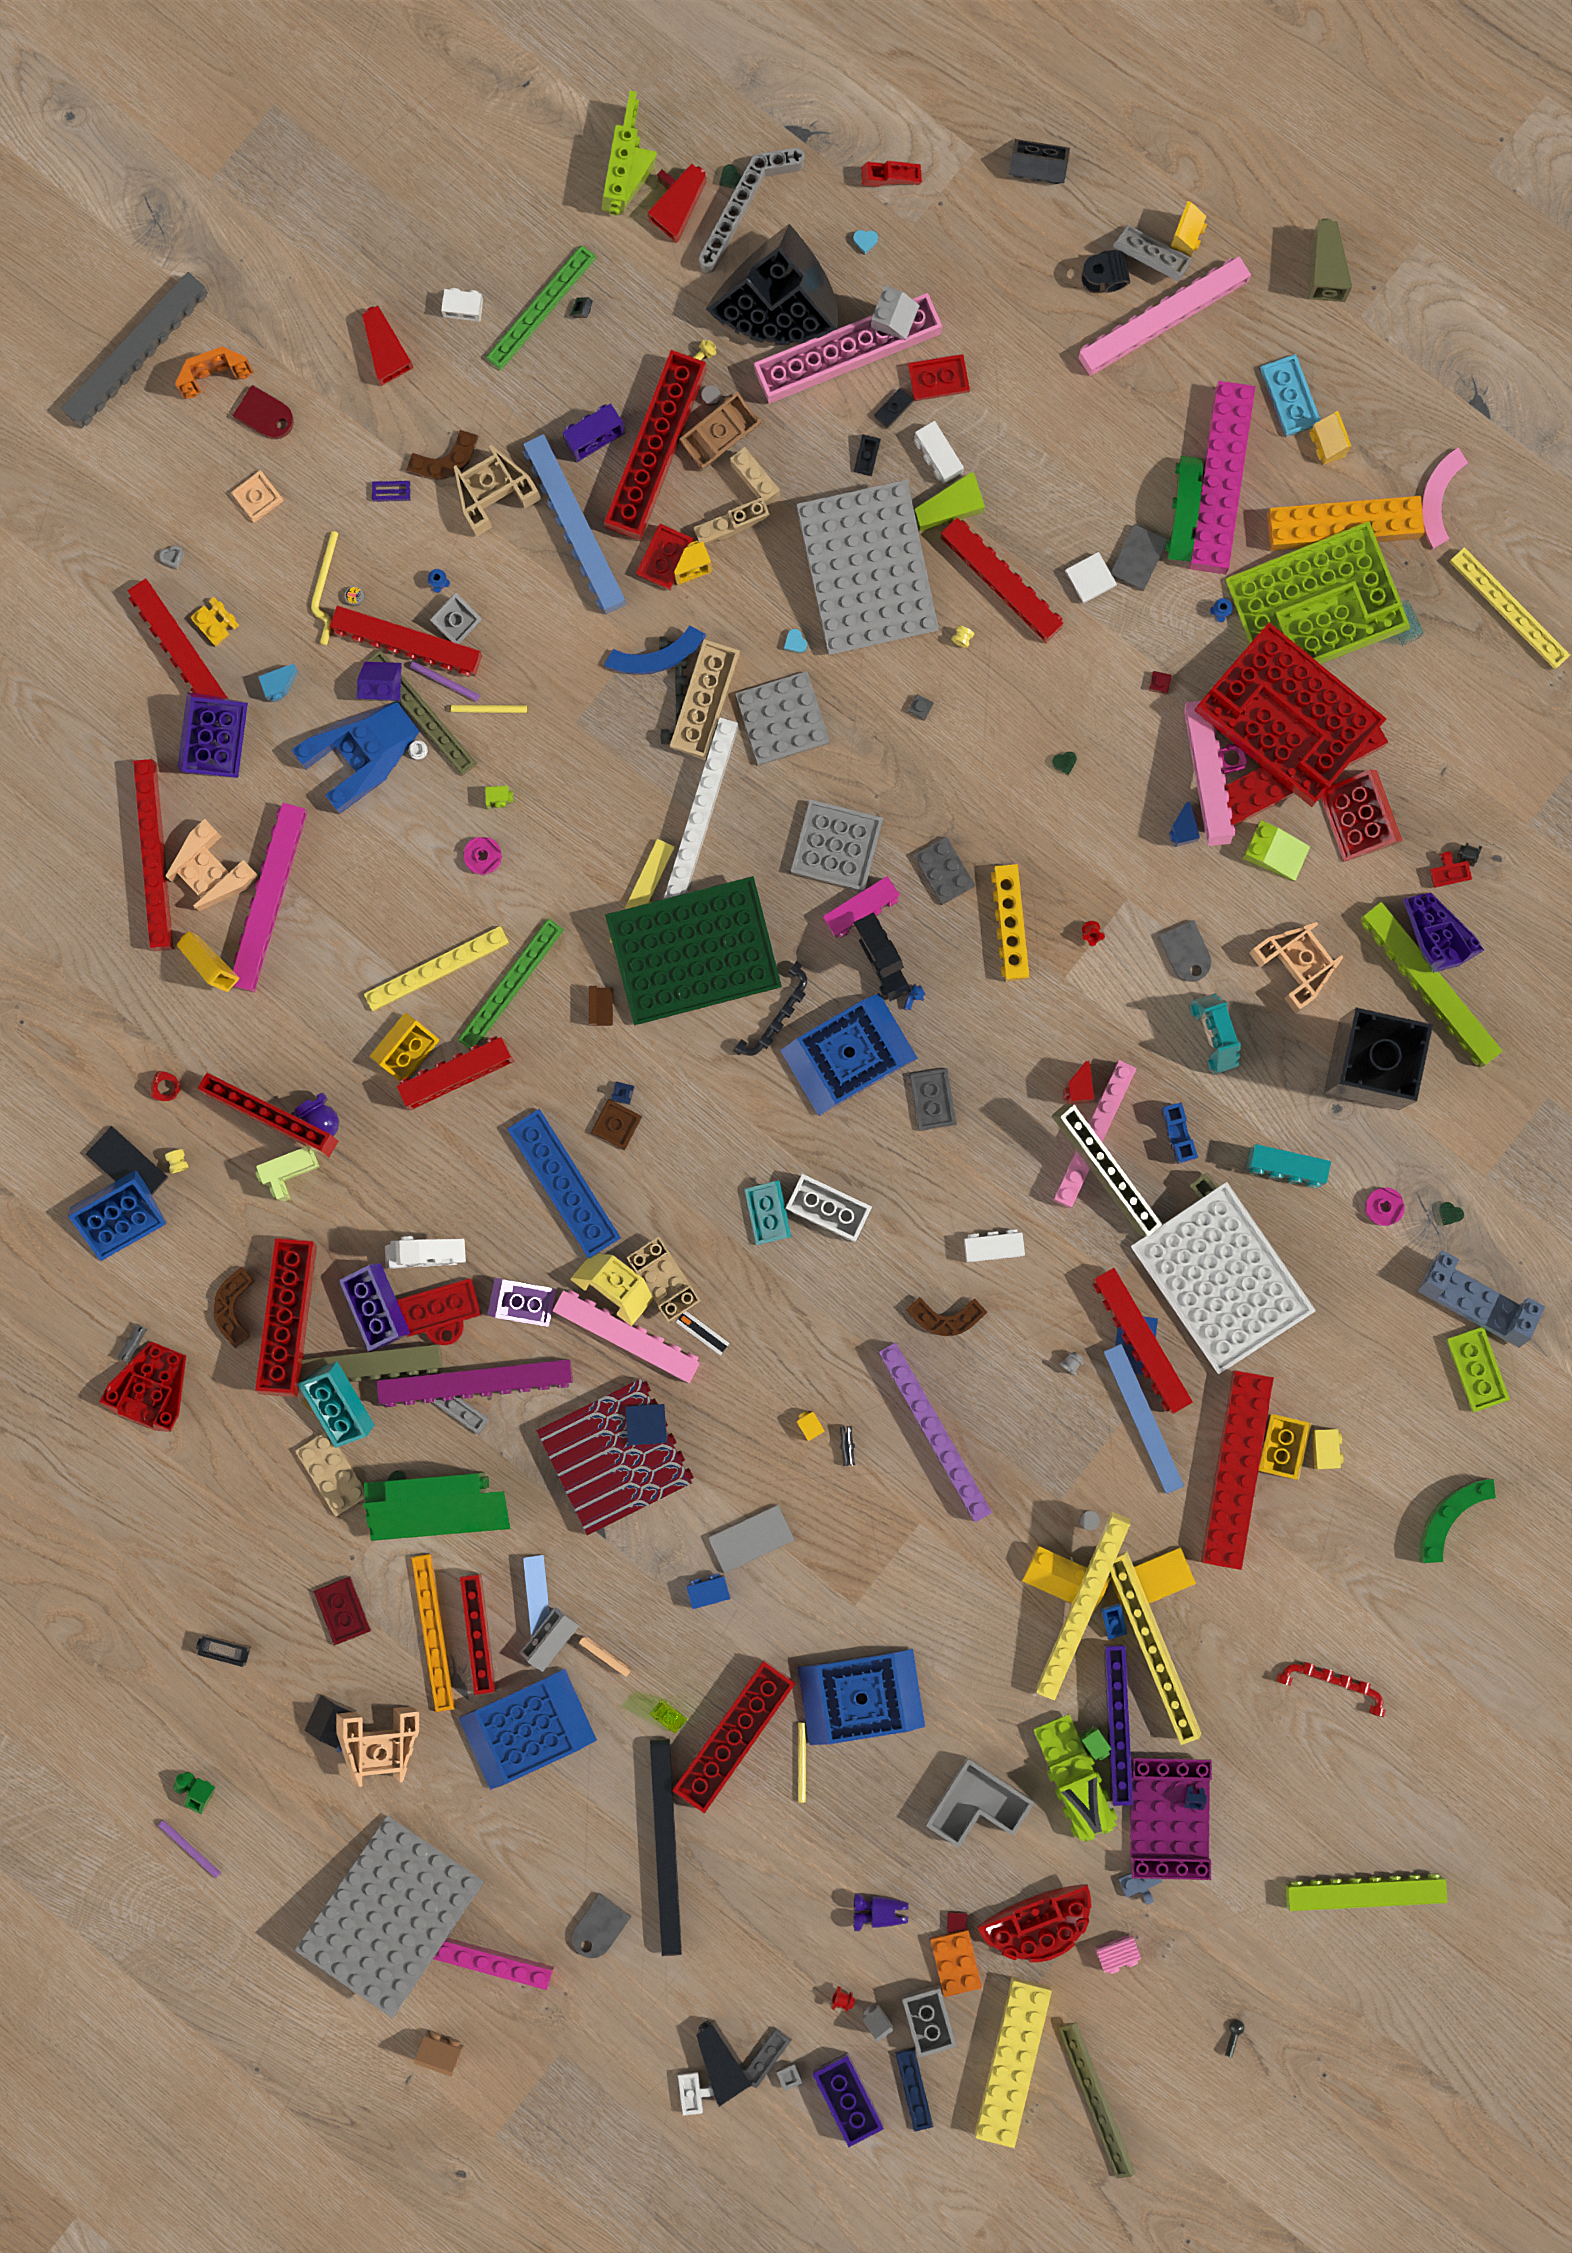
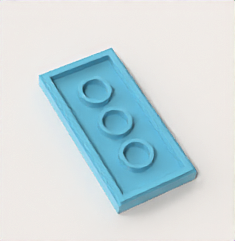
M1296 354L1260 367L1285 437L1311 429L1315 423L1321 420Z

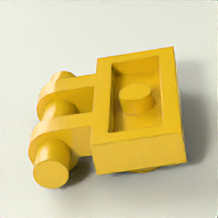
M213 597L209 600V603L213 606L211 610L203 606L190 618L216 647L230 635L226 628L231 626L235 630L239 624L235 621L236 618L233 614H229L226 611L225 605ZM218 613L224 619L221 623L215 618Z

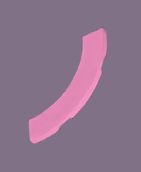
M1459 447L1439 463L1430 476L1423 493L1424 531L1432 550L1450 539L1443 525L1441 507L1443 495L1449 481L1459 470L1468 464Z

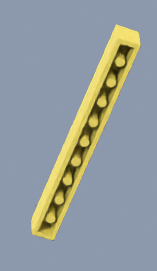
M1111 1512L1039 1679L1037 1694L1055 1701L1130 1527L1129 1518Z
M1127 1551L1117 1555L1110 1572L1179 1742L1183 1745L1197 1740L1201 1736V1730Z

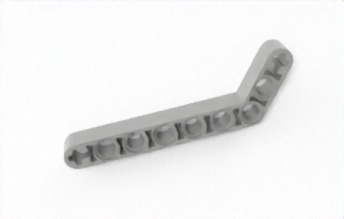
M801 149L778 150L756 154L752 157L700 254V268L704 273H712L717 268L766 176L797 172L803 169L804 152ZM779 160L782 164L776 165L773 162ZM761 163L764 166L762 168H757L755 165ZM752 179L755 183L748 184L747 181ZM741 195L747 197L745 200L738 199V197ZM732 211H735V212L738 213V215H736V216H731V215H729V214H730V212H732ZM724 227L730 229L728 232L721 231ZM718 243L721 247L713 248L712 245Z

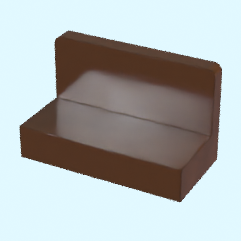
M589 986L590 1026L613 1025L612 988Z

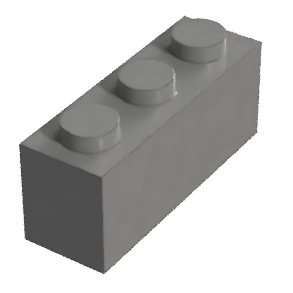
M555 1607L519 1653L528 1663L543 1672L568 1639L575 1633L579 1625L569 1615Z

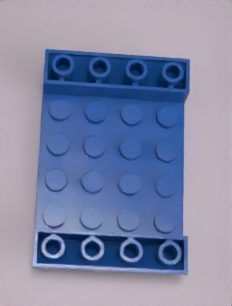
M566 1669L560 1670L543 1680L459 1717V1721L490 1790L510 1783L597 1741Z

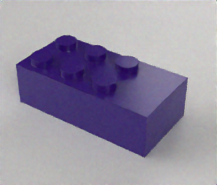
M381 1263L368 1265L339 1280L368 1351L380 1349L411 1334Z
M848 2052L813 2070L812 2075L848 2148L884 2130V2124Z

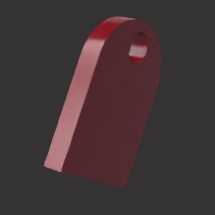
M251 385L232 415L234 419L269 439H281L287 436L294 425V417L289 407L254 385ZM280 421H286L287 427L284 429H279L278 423Z

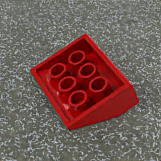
M1370 769L1331 785L1321 796L1344 862L1403 841L1377 770Z

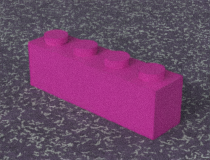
M886 876L824 915L823 920L835 938L838 936L842 938L850 933L849 929L855 926L853 922L873 912L878 916L882 913L881 909L888 906L890 908L897 904L900 894L889 877Z

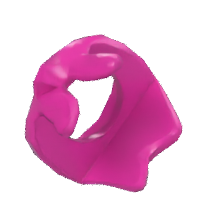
M1227 744L1220 749L1218 757H1222L1223 768H1221V772L1223 774L1236 772L1247 766L1246 753L1237 745ZM1230 750L1236 751L1239 754V762L1234 766L1228 765L1224 760L1225 754Z

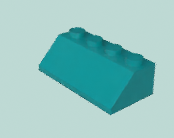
M337 1361L319 1368L298 1382L299 1388L335 1448L367 1437L375 1426Z

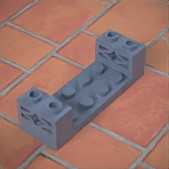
M1443 1250L1431 1260L1417 1292L1519 1348L1532 1338L1545 1306L1529 1297L1521 1304H1518L1456 1270L1459 1259Z

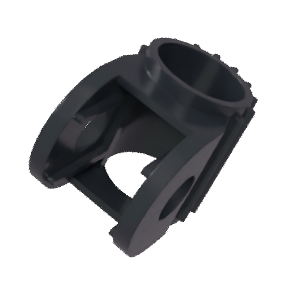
M1108 250L1089 257L1083 267L1081 277L1083 286L1092 293H1111L1130 284L1125 253L1118 250Z

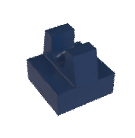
M616 1081L611 1100L630 1105L635 1086Z
M1188 1786L1184 1799V1808L1204 1810L1207 1803V1795H1205L1204 1788L1199 1789V1794H1194L1192 1792L1193 1788Z

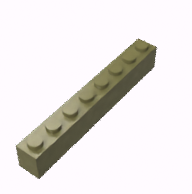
M1064 1104L1051 1115L1136 1232L1139 1235L1149 1237L1162 1223L1076 1106Z
M429 1345L302 1360L300 1381L319 1368L336 1361L350 1382L361 1381V1377L369 1376V1380L381 1379L380 1375L388 1374V1378L400 1377L399 1373L407 1372V1376L418 1375L420 1370H426V1373H436L438 1368H443L441 1346Z

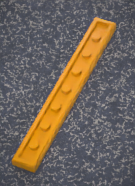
M431 1554L411 1557L434 1709L435 1712L455 1709L432 1557Z

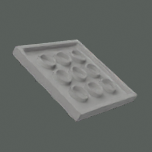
M808 671L735 693L758 766L830 744Z
M810 799L791 873L864 891L883 818Z

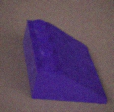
M186 694L177 765L181 772L238 778L248 707L247 702L205 694Z

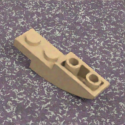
M762 497L728 511V514L694 527L699 542L703 541L704 545L716 540L721 541L757 524L770 516Z

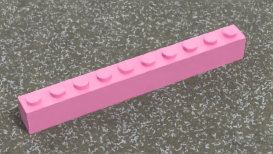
M1240 256L1236 259L1230 258L1223 264L1224 266L1219 269L1217 267L1212 269L1204 278L1199 277L1195 279L1189 287L1186 288L1184 286L1180 288L1174 296L1163 298L1159 305L1148 307L1142 315L1133 316L1128 320L1127 324L1116 326L1112 333L1101 335L1095 343L1084 345L1080 349L1078 358L1088 374L1092 376L1249 282L1251 273Z

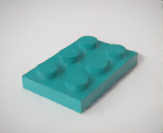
M773 1181L744 1189L756 1246L790 1238L791 1232L780 1181Z

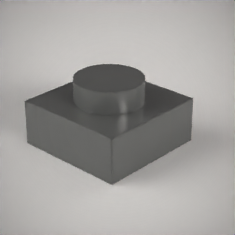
M917 694L908 712L925 721L934 702Z

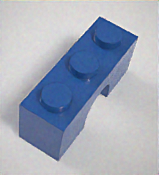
M1182 1102L1163 1107L1161 1113L1177 1165L1197 1159L1198 1155L1193 1139L1190 1138L1188 1133L1187 1118Z

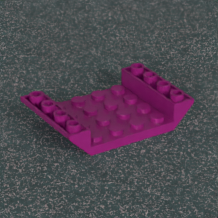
M1133 1758L1131 1769L1133 1805H1130V1862L1132 1878L1211 1880L1209 1816L1212 1760ZM1188 1786L1193 1788L1192 1792L1194 1794H1199V1789L1204 1788L1205 1795H1207V1803L1204 1810L1184 1808V1799Z

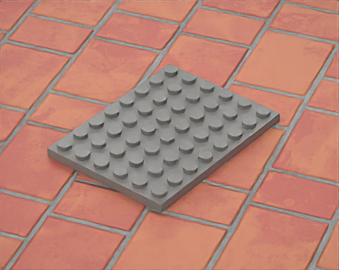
M908 480L796 504L828 655L939 630Z
M387 1815L295 1951L393 2019L484 1884V1881Z

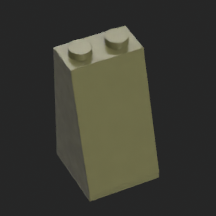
M1325 218L1318 220L1312 234L1308 299L1345 302L1352 289V282L1337 221Z

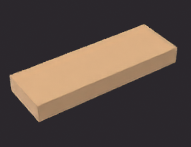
M584 1636L579 1644L625 1677L630 1673L631 1668L588 1637Z

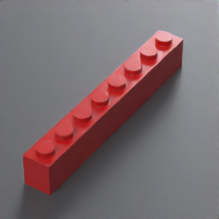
M956 518L941 532L940 538L1047 643L1062 629L1063 619L1056 612L1053 613L1049 609L1048 603L1043 599L1040 600L1036 596L1034 589L1030 586L1027 587L1022 582L1021 576L1013 573L1009 569L1010 567L1003 559L1000 560L990 546L984 545L982 543L983 539L977 533L973 534L969 530V525L964 520L960 521Z
M145 578L127 591L130 594V597H128L129 601L134 607L138 606L141 610L138 614L144 623L149 622L151 627L148 629L155 638L157 636L162 642L159 645L165 653H170L172 656L170 661L174 667L181 669L182 673L180 676L186 684L190 682L193 687L190 689L191 692L229 699L149 581Z
M338 605L330 624V628L334 632L333 634L339 637L346 635L352 637L351 639L358 643L365 641L377 649L384 647L393 654L403 653L409 659L416 660L418 658L423 660V663L431 666L437 664L442 669L450 672L453 669L459 671V674L465 677H470V675L476 676L482 658V653L479 650Z
M207 1072L197 1087L205 1096L328 1158L339 1142L331 1134Z
M1112 1268L1094 1278L1092 1286L1097 1295H1102L1104 1299L1102 1301L1103 1306L1107 1311H1111L1114 1316L1112 1318L1113 1323L1123 1331L1124 1334L1121 1336L1127 1345L1130 1344L1134 1350L1131 1353L1137 1362H1141L1143 1366L1141 1370L1147 1379H1151L1153 1383L1151 1388L1156 1396H1161L1163 1400L1161 1405L1164 1410L1174 1414L1193 1403L1116 1269Z

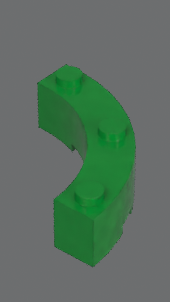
M1180 456V462L1175 464L1174 474H1177L1176 497H1173L1171 509H1174L1171 537L1170 540L1166 541L1165 551L1168 552V559L1191 562L1195 541L1194 530L1192 529L1193 527L1197 528L1202 482L1200 481L1203 473V458Z
M1487 1478L1469 1482L1450 1492L1436 1505L1425 1523L1422 1539L1420 1540V1563L1444 1562V1544L1452 1524L1465 1510L1474 1504L1496 1498L1494 1479Z

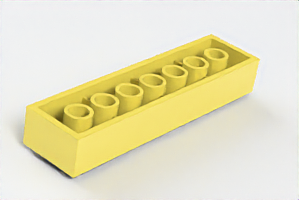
M1016 1977L1011 1978L976 2124V2139L1015 2148L1052 1993L1050 1986Z

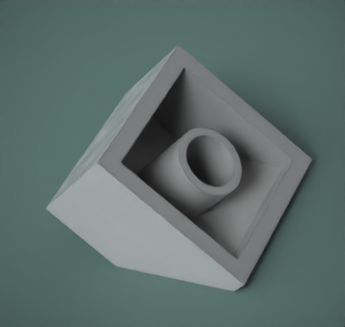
M885 285L871 319V328L906 340L919 309V304L904 292Z

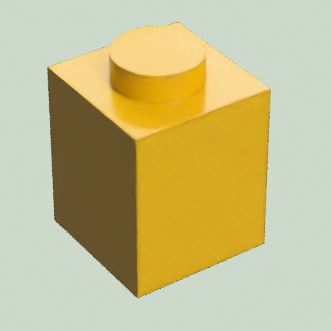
M807 1410L798 1416L799 1420L796 1422L808 1441L825 1432L814 1412L809 1413Z

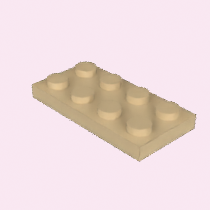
M326 1432L295 1451L336 1517L365 1499L362 1482L340 1447H334Z

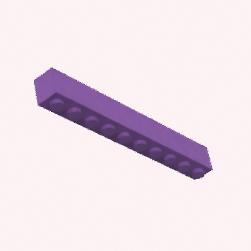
M894 1343L878 1352L973 1521L977 1522L991 1514L992 1512L897 1344Z

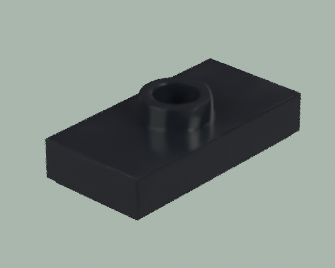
M899 388L874 414V417L888 429L913 403V399Z

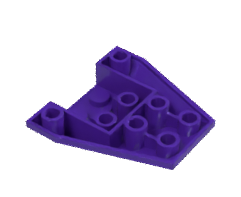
M1431 892L1403 900L1422 956L1433 973L1458 967L1484 951L1474 934Z

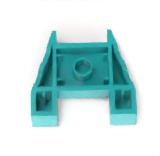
M1216 993L1195 999L1191 1002V1006H1189L1190 1012L1193 1017H1196V1020L1207 1018L1205 1019L1207 1029L1212 1031L1213 1037L1211 1041L1214 1049L1217 1048V1050L1209 1056L1207 1063L1210 1071L1214 1072V1075L1237 1068L1239 1066L1238 1059H1240L1237 1051L1241 1049V1043L1237 1040L1226 1007L1228 1004L1225 1000H1221L1220 996L1217 997Z

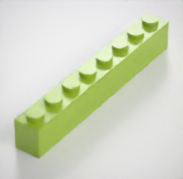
M1430 1873L1428 1877L1410 1874L1408 1878H1401L1400 1875H1391L1389 1879L1371 1876L1369 1880L1352 1877L1349 1878V1881L1332 1878L1330 1882L1313 1879L1310 1880V1883L1293 1880L1291 1884H1285L1287 1909L1289 1911L1448 1903L1446 1879L1440 1876L1439 1873Z

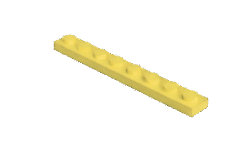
M1465 547L1450 560V563L1554 669L1558 668L1570 656Z
M499 926L365 993L364 996L374 1012L510 943L502 927Z

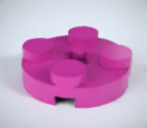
M476 837L466 845L464 861L473 873L485 876L496 871L501 864V849L493 839L489 837ZM479 852H482V853L487 852V853H488V854L486 855L487 859H486V860H484V859L479 860L478 858H479L480 856H479L478 853H479Z
M1388 1187L1379 1188L1371 1192L1365 1202L1366 1215L1373 1223L1379 1226H1390L1398 1222L1405 1211L1400 1193ZM1387 1202L1390 1209L1383 1212L1380 1204Z

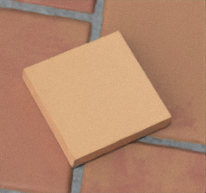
M261 470L231 492L254 523L284 501Z

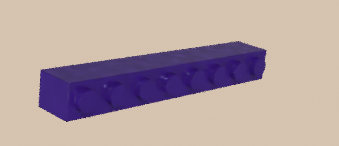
M1124 1644L1104 1645L1108 1744L1111 1747L1109 1751L1111 1804L1113 1806L1133 1805L1126 1646Z

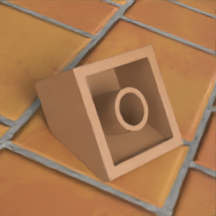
M426 2032L414 2064L452 2076L463 2045L460 2044V2041L453 2038L448 2040L441 2038L442 2035L437 2032Z

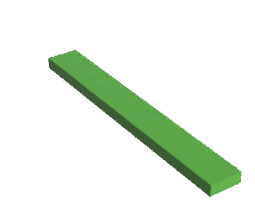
M581 245L486 356V359L502 370L595 261L596 256Z
M549 918L457 1041L468 1049L480 1044L563 933V928Z

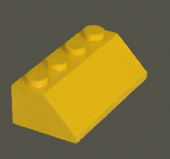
M1037 1545L1022 1581L1072 1604L1087 1568ZM1107 1578L1093 1613L1107 1589L1110 1578Z

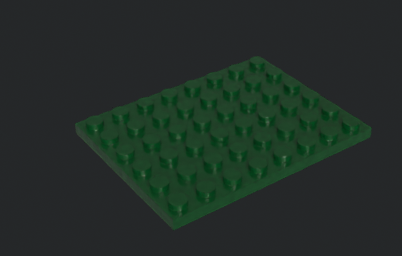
M754 876L605 914L634 1026L782 987Z

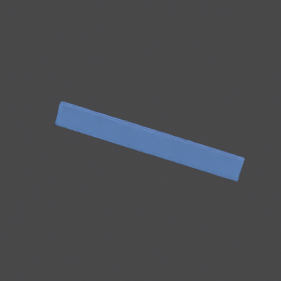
M1122 1344L1103 1351L1165 1493L1168 1494L1184 1487Z

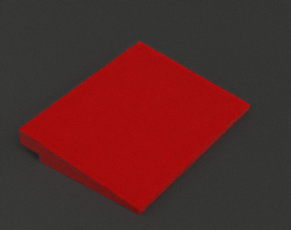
M1270 622L1242 652L1194 710L1311 807L1315 805L1387 719Z

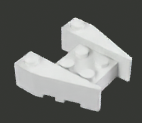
M413 1236L401 1237L399 1241H390V1245L385 1246L386 1269L450 1266L466 1262L465 1239L413 1240Z

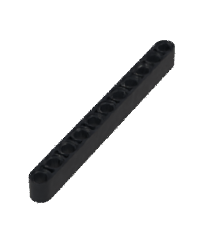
M670 1738L650 1739L662 1956L682 1955Z

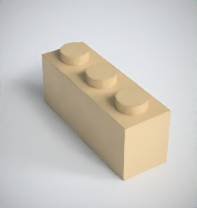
M745 447L730 458L732 468L758 499L763 497L767 507L780 497V489Z

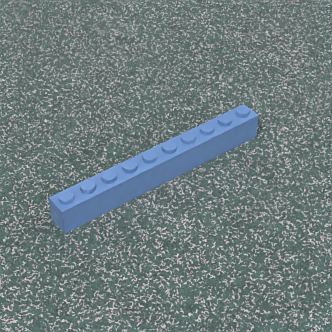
M543 434L524 443L525 450L522 452L527 462L531 461L533 465L531 470L534 477H539L541 481L539 487L543 495L547 493L550 499L547 500L551 511L555 510L557 514L555 519L558 526H563L566 532L563 535L567 544L571 543L574 548L571 552L575 560H580L582 564L579 568L584 577L587 576L590 581L588 587L591 593H596L598 597L596 603L600 611L604 609L605 613L608 614L625 606V598L545 435Z

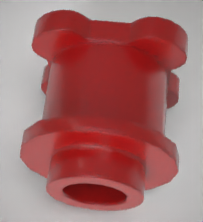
M1088 921L1082 926V938L1088 941L1090 946H1095L1097 942L1105 938V934L1100 932L1101 928L1098 922Z
M837 1986L832 1996L831 2009L835 2010L836 2007H839L848 2012L855 2003L853 1993L843 1992L841 1987Z

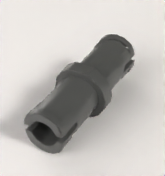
M136 1324L129 1339L125 1340L126 1344L118 1358L129 1363L134 1351L139 1348V1343L148 1329Z

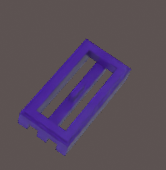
M410 481L372 482L373 502L411 501ZM405 486H406V489H383V490H376V487H405ZM376 494H406L392 496H376Z

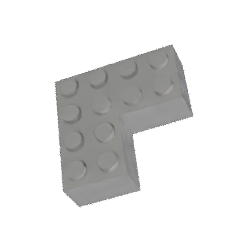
M966 1757L926 1820L925 1825L959 1848L980 1815L1014 1836L1035 1802L983 1766Z

